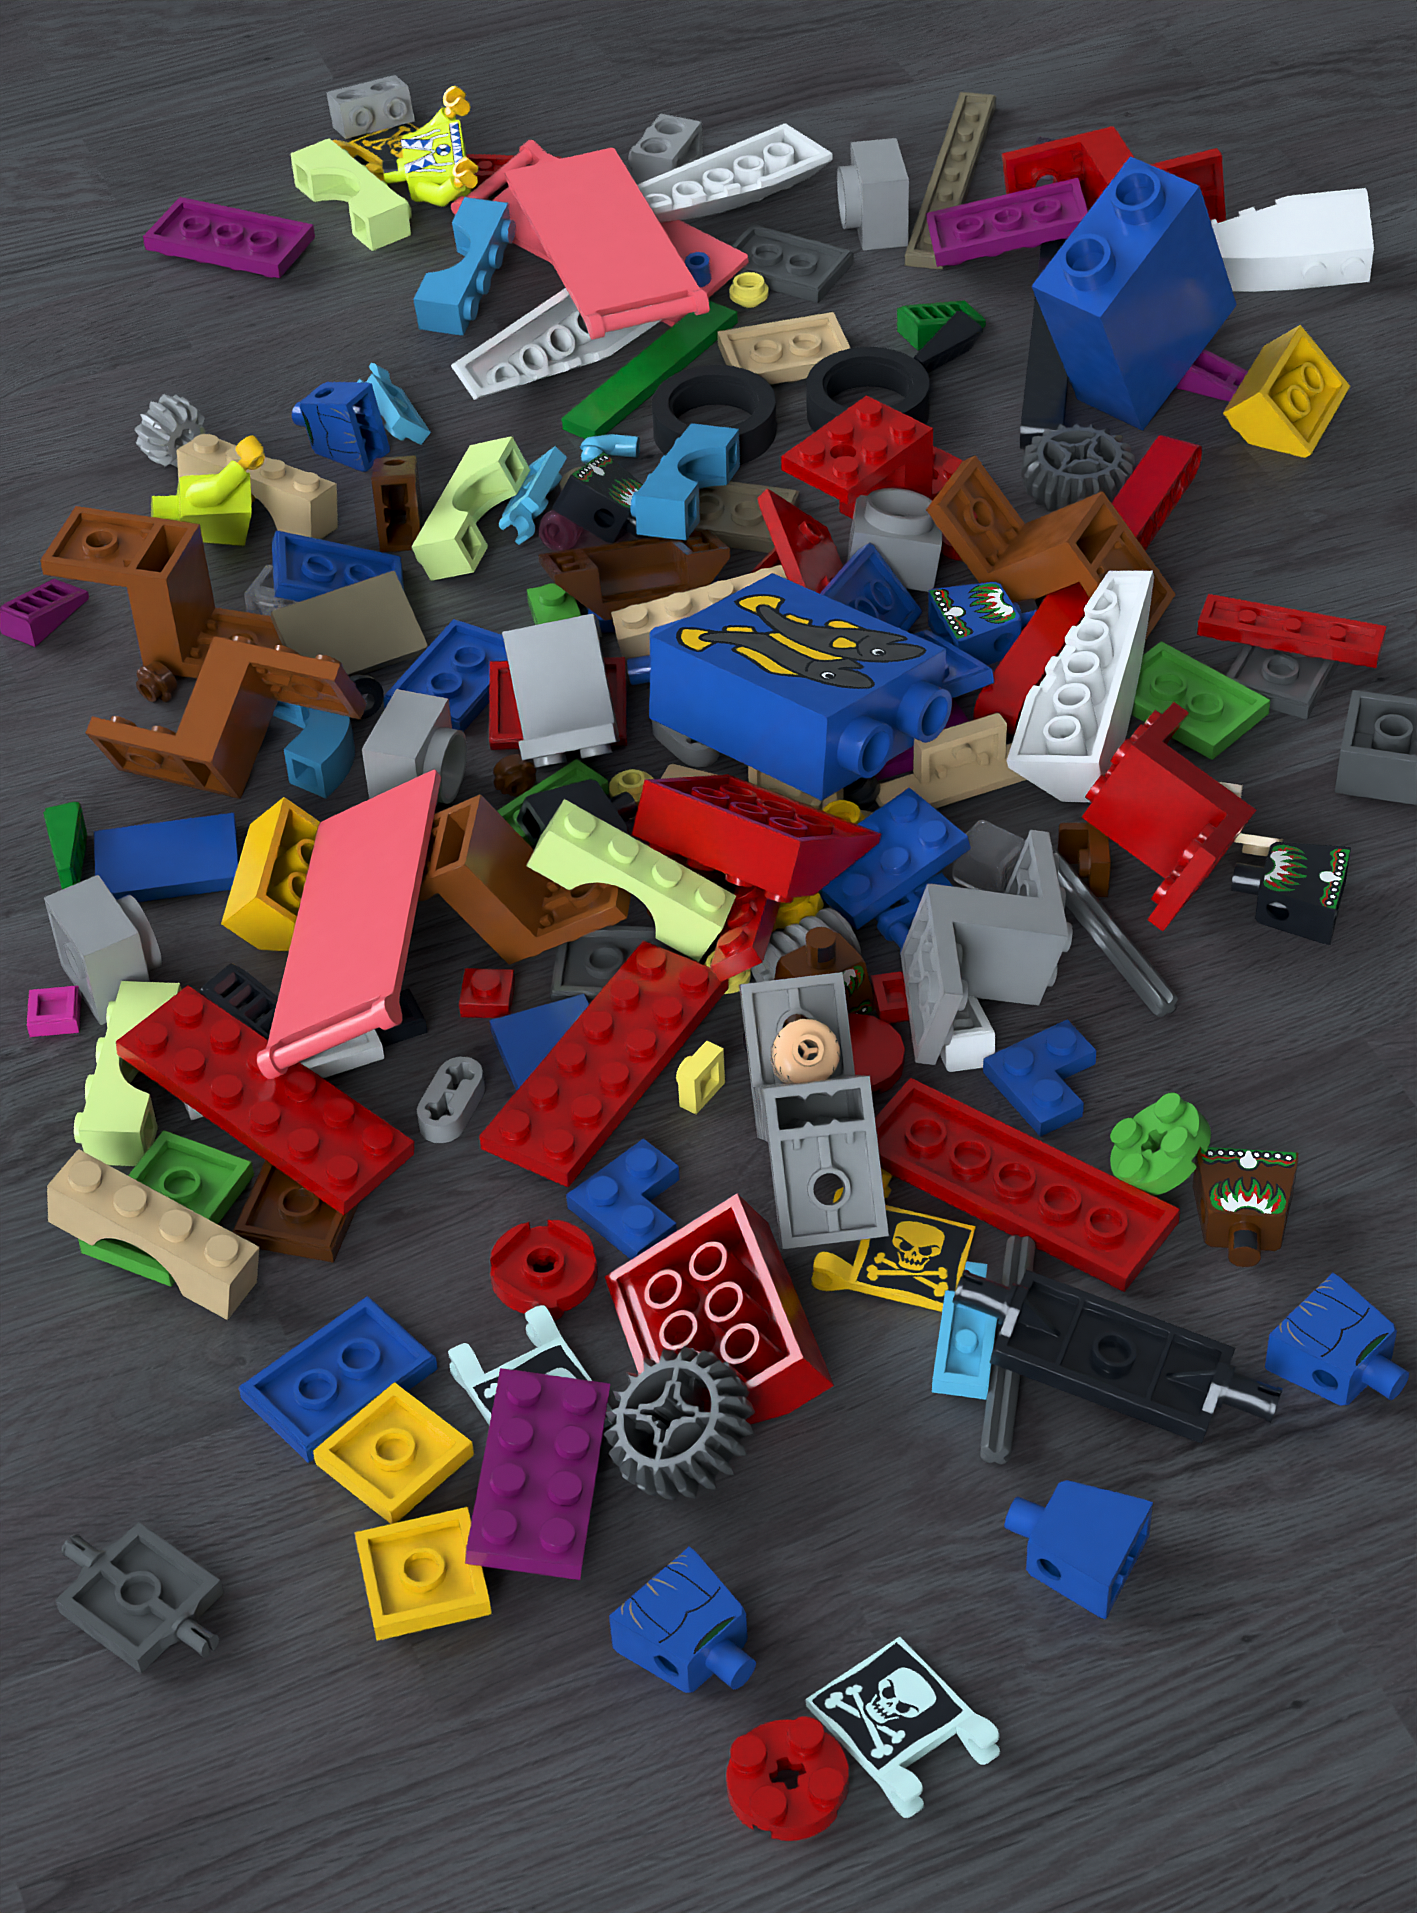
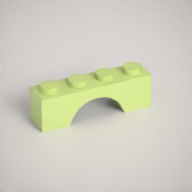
M328 138L291 153L295 186L314 202L323 200L348 202L352 233L370 250L374 251L411 235L409 219L412 217V212L407 200L390 189L384 181L379 180L365 165L357 162L345 149L340 148L331 139Z
M512 436L469 446L411 546L417 561L423 566L431 581L473 573L488 548L485 539L476 525L477 521L497 504L517 495L530 472V468Z
M565 799L541 835L526 865L568 890L582 884L596 882L615 885L627 890L639 898L651 912L656 926L655 938L699 962L722 930L736 898V895Z
M121 981L116 1001H110L108 1004L106 1015L108 1029L106 1036L98 1039L95 1074H89L86 1079V1105L84 1112L77 1113L74 1122V1138L76 1143H82L85 1153L107 1165L136 1166L154 1143L158 1129L150 1094L130 1085L139 1070L117 1055L116 1041L180 992V983Z

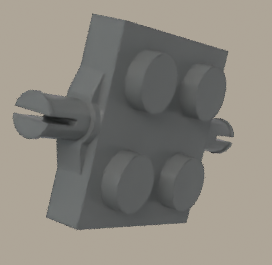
M140 1522L134 1525L120 1540L104 1547L102 1550H97L78 1534L70 1536L71 1542L68 1539L65 1541L61 1550L63 1556L68 1557L82 1567V1570L77 1580L55 1601L59 1613L140 1673L145 1671L169 1646L180 1640L198 1652L202 1657L211 1655L209 1649L214 1652L219 1643L218 1635L213 1634L197 1621L224 1594L220 1579Z

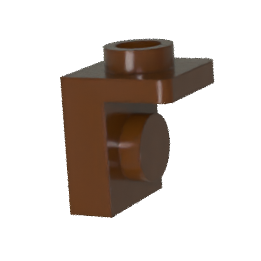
M1090 823L1059 824L1057 847L1059 852L1069 864H1078V875L1081 878H1087L1088 887L1096 897H1108L1111 863L1108 837Z

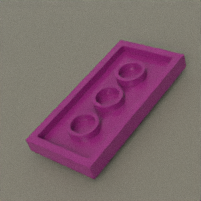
M1074 178L926 213L936 265L940 267L944 265H959L966 260L983 256L994 257L1005 251L1018 248H1034L1044 242L1057 239H1068L1088 210L1079 179Z
M179 197L145 233L143 241L145 250L159 252L166 256H178L192 259L199 263H210L229 267L232 270L262 274L265 277L281 278L314 240L315 232L313 224Z
M500 1368L466 1547L465 1564L580 1580L606 1418L605 1412L608 1405L609 1383Z

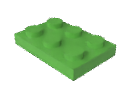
M1161 641L1142 657L1131 715L1146 722L1154 710L1163 714L1175 702L1189 712V714L1172 738L1213 760L1269 714L1270 700Z
M163 1130L128 1176L218 1224L253 1178L254 1171L251 1161ZM105 1238L91 1246L78 1239L82 1254L170 1287L175 1283L170 1273L155 1258L128 1242Z

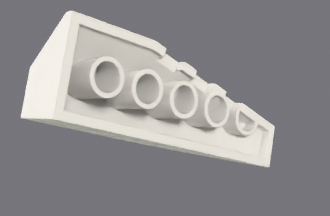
M785 123L642 182L637 186L659 222L693 219L728 211L752 202H758L764 197L780 190L789 189L794 184L809 179L831 162L832 153Z
M1366 188L1286 196L1275 200L1276 205L1258 211L1251 207L1239 211V217L1217 223L1216 219L1210 220L1231 288L1234 292L1296 290L1370 282L1374 245Z
M565 288L453 363L451 367L473 399L476 400L606 359L661 320L606 332L605 337L592 340L585 321Z
M1108 571L1084 607L1085 616L1078 626H1072L1065 636L1066 645L1058 657L1052 656L1046 665V676L1039 686L1033 685L1026 696L1007 758L1008 768L1062 802H1090L1085 798L1086 794L1101 775H1105L1113 764L1110 762L1111 758L1125 741L1145 645L1154 582L1153 571Z

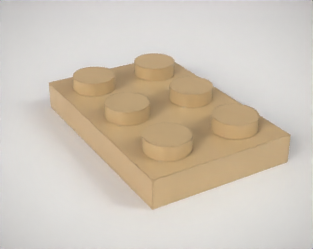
M834 312L717 331L718 346L726 365L754 372L764 378L770 385L806 379L810 370L820 360L838 351L850 349Z

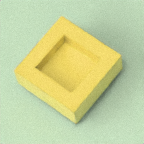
M706 1041L693 1056H687L681 1062L676 1074L680 1107L697 1115L725 1084L723 1048Z

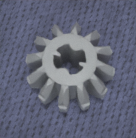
M166 394L160 397L158 403L150 401L147 413L140 414L143 419L142 423L134 429L139 435L136 444L140 447L141 451L148 455L149 459L163 466L171 464L178 467L177 449L193 440L196 436L206 432L202 427L205 417L193 406L192 402L178 395L168 396Z

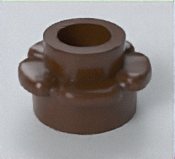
M153 661L148 666H141L137 670L138 681L136 686L147 700L155 702L158 698L164 702L171 700L170 694L177 689L178 684L174 675L166 666L158 661Z
M521 754L506 756L498 761L493 769L495 777L494 787L496 790H500L502 794H509L513 797L520 796L532 788L536 781L535 773L537 768L532 762L522 760Z

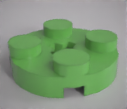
M1165 1094L1156 1103L1143 1109L1133 1118L1121 1120L1113 1128L1110 1134V1139L1115 1144L1110 1158L1112 1172L1116 1178L1152 1196L1174 1189L1184 1182L1197 1168L1192 1159L1198 1153L1199 1148L1201 1147L1205 1152L1208 1149L1211 1140V1129L1207 1119L1193 1104L1184 1101L1179 1094Z

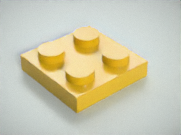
M394 1382L314 1449L313 1454L317 1466L386 1521L393 1524L403 1518L474 1456V1450L471 1440Z
M468 1507L354 1532L377 1641L492 1614L482 1566L465 1564L466 1547L471 1526Z

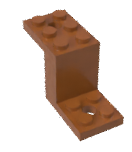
M975 455L962 461L926 509L936 526L942 531L978 582L1000 583L1012 603L1030 598L1037 599L1077 582L1082 585L1088 597L1091 598L1108 571H1153L1154 582L1146 641L1176 595L1103 491L1028 523H1024ZM973 510L977 514L976 519L974 518Z
M75 506L40 560L43 575L127 587L143 666H148L151 662L158 661L166 666L173 675L198 678L214 636L230 640L233 636H242L254 641L258 646L273 649L275 645H282L270 616L215 608L200 524Z
M214 636L176 733L162 726H152L151 730L140 728L132 721L119 716H111L110 720L92 716L85 733L120 771L241 799L278 701L360 720L367 703L356 688V684L343 669L342 663L335 658L321 654L316 655L315 658L306 657L282 645H275L273 649L258 646L254 641L242 636H233L231 640Z
M480 794L434 814L418 901L428 900L438 893L511 965L626 919L632 893L615 885L598 882L582 884L568 890L527 867L526 865L534 850Z

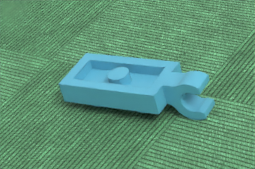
M371 363L369 368L373 374H371L366 382L372 383L380 415L386 421L384 427L399 440L404 441L407 437L422 445L431 433L404 391L392 384L389 372Z
M556 446L529 465V474L517 495L510 499L502 514L503 517L499 521V528L502 530L509 525L517 528L518 537L515 542L518 545L533 536L535 532L533 519L546 508L549 502L545 498L546 495L562 479L559 471L567 457Z
M966 1261L965 1269L969 1270L970 1273L986 1278L988 1264ZM945 1290L933 1373L932 1393L987 1400L991 1363L989 1361L994 1348L997 1318L964 1305L952 1303L955 1291Z

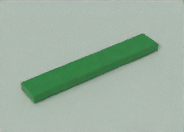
M709 301V313L696 316L692 312L685 315L563 416L562 429L584 439L607 434L651 397L659 385L666 379L679 373L718 340L717 331L729 330L738 323L737 311Z

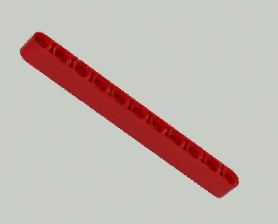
M1159 435L1112 501V505L1145 551L1194 480L1202 458L1201 445ZM1079 582L1046 596L993 672L994 683L982 688L975 704L974 720L999 713L1007 723V734L1015 735L1027 694L1033 685L1039 686L1046 676V665L1052 656L1058 657L1066 645L1065 636L1071 627L1078 626L1085 616L1084 607L1090 598Z

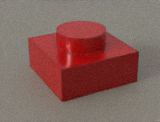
M465 968L459 1000L460 1016L466 1018H499L510 1015L515 989L514 970Z
M903 971L871 975V989L878 1019L887 1023L910 1021Z

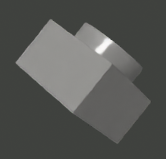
M897 138L851 142V165L839 166L837 170L838 205L843 229L857 228L862 251L908 246L909 178Z
M883 488L871 492L868 496H859L855 503L847 562L860 548L870 542L905 588L926 592L934 589L942 547V531L936 526L934 520L926 511L932 500L920 493L899 488Z
M399 689L395 690L362 748L369 799L434 769L441 776L436 806L438 802L449 804L455 799L465 773L467 741L463 731L452 729L448 698Z
M96 875L44 897L61 966L74 986H79L81 997L99 1024L103 1025L107 1023L108 1004L110 1001H116L121 981L150 982L148 972L160 967L162 959L151 925L136 899L131 895H127L116 900L100 876Z

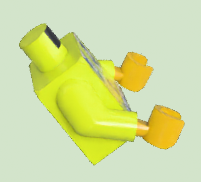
M457 86L450 87L443 97V103L446 107H442L429 123L416 132L404 135L401 139L403 158L382 161L386 184L407 181L413 201L427 202L440 207L446 206L449 202L455 201L460 196L466 197L471 193V189L476 187L478 178L474 173L478 172L479 167L466 156L460 120H456L455 116L456 114L465 116L470 111V103L465 100L466 93Z
M254 435L248 436L240 441L235 449L241 460L238 462L232 460L219 474L180 477L176 495H152L151 516L200 524L203 543L245 545L252 515V503L256 500V497L251 494L250 473H246L248 469H258L263 465L265 461L263 446Z

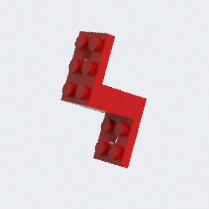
M1114 126L1002 153L1006 194L1036 188L1037 181L1046 175L1054 176L1052 184L1078 178L1086 207L1089 211L1129 157H1135ZM1217 148L1150 164L1199 185L1210 220L1216 219L1217 223L1226 221L1222 154Z
M866 395L781 456V470L838 499L839 512L853 519L856 499L861 495L868 496L871 492L878 489H906L920 493L933 501L964 460L933 446L932 427Z
M1175 702L1163 714L1154 710L1146 722L1140 724L1132 736L1121 744L1110 760L1113 764L1105 775H1101L1086 794L1085 798L1091 804L1081 817L1165 878L1151 897V900L1157 904V907L1147 919L1161 931L1167 928L1201 887L1257 811L1167 745L1189 714V712Z

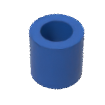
M703 252L689 254L685 258V265L699 287L708 285L711 281L708 255Z

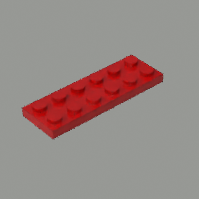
M643 940L479 1135L481 1149L558 1184L569 1187L729 989L728 979L720 982L711 967Z
M189 985L116 1041L118 1056L343 1215L348 1213L414 1155V1141L302 1063L298 1062L289 1066L287 1072L271 1080L267 1079L259 1069L257 1054L259 1051L266 1049L268 1040Z
M910 1078L875 1117L882 1169L1012 1236L1031 1237L1036 1243V1248L1123 1292L1128 1289L1179 1223V1208L913 1078Z

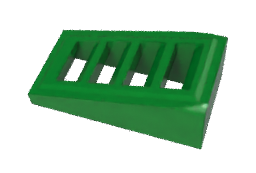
M966 301L914 304L897 308V332L917 351H920L957 311L962 310L982 328L986 327V320Z
M79 802L48 807L43 812L62 890L81 882L88 834L82 807Z

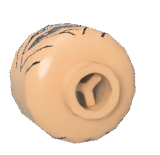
M799 1019L790 1022L779 1031L771 1046L770 1062L773 1071L784 1084L827 1080L833 1075L840 1061V1046L836 1035L827 1025L813 1019ZM798 1046L803 1051L802 1058L798 1053ZM810 1054L817 1055L813 1060H807Z

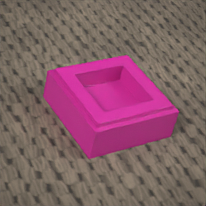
M78 985L29 990L27 1029L30 1037L79 1033L81 994Z

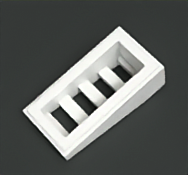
M968 996L964 1010L957 1011L954 1018L952 1040L948 1046L943 1045L940 1052L941 1059L949 1072L983 1068V1059L995 1053V1032L978 999L974 996Z

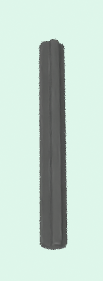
M1052 847L1053 853H1057L1059 856L1057 876L1059 886L1063 887L1066 892L1065 905L1152 1013L1157 1017L1173 1013L1177 1008L1178 996L1059 850Z
M1013 1235L1008 1238L1002 1285L1010 1288L1013 1283L1020 1285L1026 1269L1033 1272L1036 1243L1031 1237ZM997 1318V1325H996L994 1346H995V1343H996V1341H997V1338H998V1336H999V1334H1000V1331H1001V1328H1002L1001 1325H998V1321H999L998 1318ZM991 1364L980 1456L987 1463L996 1462L1002 1465L1011 1458L1020 1374Z

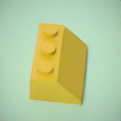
M1299 325L1263 346L1223 414L1228 419L1232 428L1238 431L1248 444L1306 458L1314 451L1349 390L1350 385L1304 328Z
M283 797L250 824L221 925L259 950L289 951L320 821Z

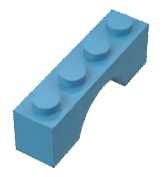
M464 197L452 221L457 252L464 255L465 258L448 269L426 273L413 299L419 329L463 336L470 321L476 319L479 302L483 294L486 295L489 292L491 277L495 269L501 267L503 253L507 244L512 243L515 237V221L511 220L509 205L505 202Z
M692 423L689 425L682 436L676 439L674 446L667 455L662 457L660 464L653 473L647 476L646 482L638 492H634L632 496L630 510L631 516L636 518L637 535L685 541L688 539L700 522L699 489L727 485L740 468L739 429Z

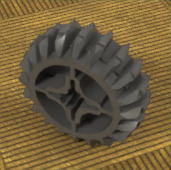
M1076 423L1071 428L1059 425L1057 431L1045 429L1043 436L1033 437L1031 445L1026 446L1025 453L1023 454L1021 477L1026 488V495L1034 497L1035 504H1046L1047 511L1061 509L1102 491L1112 503L1136 468L1135 455L1131 452V445L1123 443L1121 435H1110L1109 428L1096 430L1093 424L1086 428L1079 427Z
M684 1346L678 1355L672 1350L669 1351L663 1348L659 1363L653 1359L644 1358V1371L640 1375L626 1372L630 1385L626 1391H613L616 1400L620 1404L618 1408L605 1412L608 1421L614 1426L604 1433L607 1442L613 1446L609 1455L613 1463L620 1467L622 1476L631 1484H637L638 1488L648 1495L656 1496L660 1494L665 1499L675 1501L680 1493L685 1497L696 1499L700 1484L707 1489L716 1490L715 1476L720 1471L724 1474L734 1475L729 1462L734 1455L747 1456L745 1448L739 1442L740 1439L754 1434L752 1426L746 1419L755 1413L752 1403L746 1399L750 1392L747 1390L746 1384L736 1375V1370L727 1362H721L711 1352L703 1350L698 1353L693 1348ZM703 1388L709 1390L711 1412H704L705 1402L701 1399ZM649 1434H654L653 1445L657 1447L655 1459H652L649 1451Z

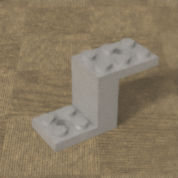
M588 614L503 631L502 634L524 738L523 741H518L522 760L533 759L535 767H542L567 762L566 752L580 750L581 758L612 753L611 743L620 742L599 638L602 637L599 619L594 614Z
M1030 830L1005 893L927 883L900 953L915 1063L936 1064L943 1045L948 1046L952 1040L954 1018L958 1010H964L968 996L1039 1006L1047 986H1053L1057 976V963L1062 952H1067L1071 946L1073 930L1071 923L1066 922L1065 918L1066 892L1063 887L1059 886L1057 876L1059 856L1057 853H1053L1049 832Z
M843 972L739 984L757 1138L768 1141L781 1249L889 1236L870 1076L855 1075ZM799 1014L807 1019L817 1020L827 1025L836 1035L840 1046V1061L829 1079L784 1084L775 1075L770 1062L771 1046L779 1031L783 1029V1024L789 1016ZM798 1046V1053L802 1058L803 1051ZM810 1054L807 1060H813L817 1055ZM826 1173L837 1175L843 1184L841 1197L832 1204L820 1203L816 1199L813 1190L815 1181Z

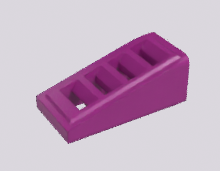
M1204 349L1175 388L1230 402L1238 389L1234 385L1240 386L1248 371Z
M52 579L0 606L1 634L36 647L89 599L88 591L60 580Z

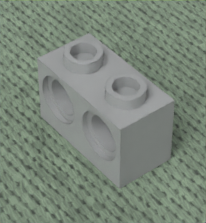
M396 75L326 92L333 128L345 139L415 121L409 87Z
M660 114L651 127L645 130L644 136L637 145L633 146L630 150L628 165L632 169L635 183L638 185L700 159L703 155L702 121Z

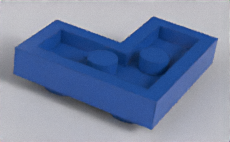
M1067 1019L984 1058L983 1073L1041 1137L1083 1117V1101L1063 1079L1095 1065L1097 1050Z
M643 1138L566 1194L567 1207L632 1260L677 1231L676 1222L650 1201L680 1180L679 1166Z

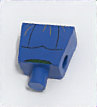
M326 382L317 387L302 401L297 402L293 407L292 420L294 424L306 427L311 447L318 455L356 470L367 472L373 466L374 459L383 458L391 451L372 383Z
M1332 1273L1269 1334L1265 1369L1340 1406L1349 1405L1367 1386L1389 1400H1393L1401 1393L1409 1378L1408 1371L1391 1361L1397 1334L1394 1324L1335 1273Z
M690 1546L609 1615L613 1649L684 1693L694 1692L713 1674L732 1689H738L748 1681L755 1670L756 1661L742 1650L748 1640L747 1618L743 1606Z

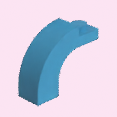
M278 701L273 716L303 728L302 732L284 748L289 783L327 798L344 781L353 765L355 743L351 717Z

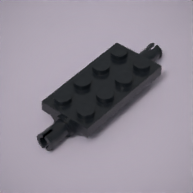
M964 1269L952 1303L961 1304L999 1319L998 1325H1001L1002 1328L989 1363L1201 1444L1215 1407L1221 1408L1222 1404H1225L1271 1423L1282 1393V1388L1280 1387L1276 1388L1234 1372L1236 1366L1230 1363L1235 1347L1027 1269L1020 1285L1013 1283L1011 1288Z

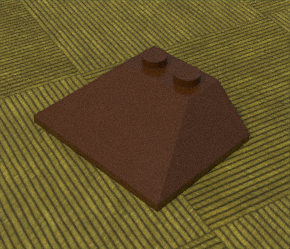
M708 529L693 531L686 541L651 537L539 554L538 557L540 565L556 585L603 620H611L612 625H614L611 612L627 608L631 605L664 598L674 593L710 585L731 555L730 548Z

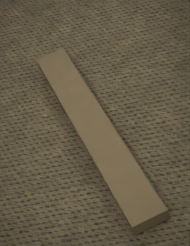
M960 92L905 253V266L943 270L944 266L937 267L926 213L965 203L996 108V96Z

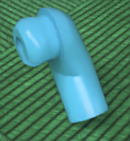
M617 434L587 437L580 446V449L583 450L581 461L587 464L603 452L612 456L638 458L640 438Z

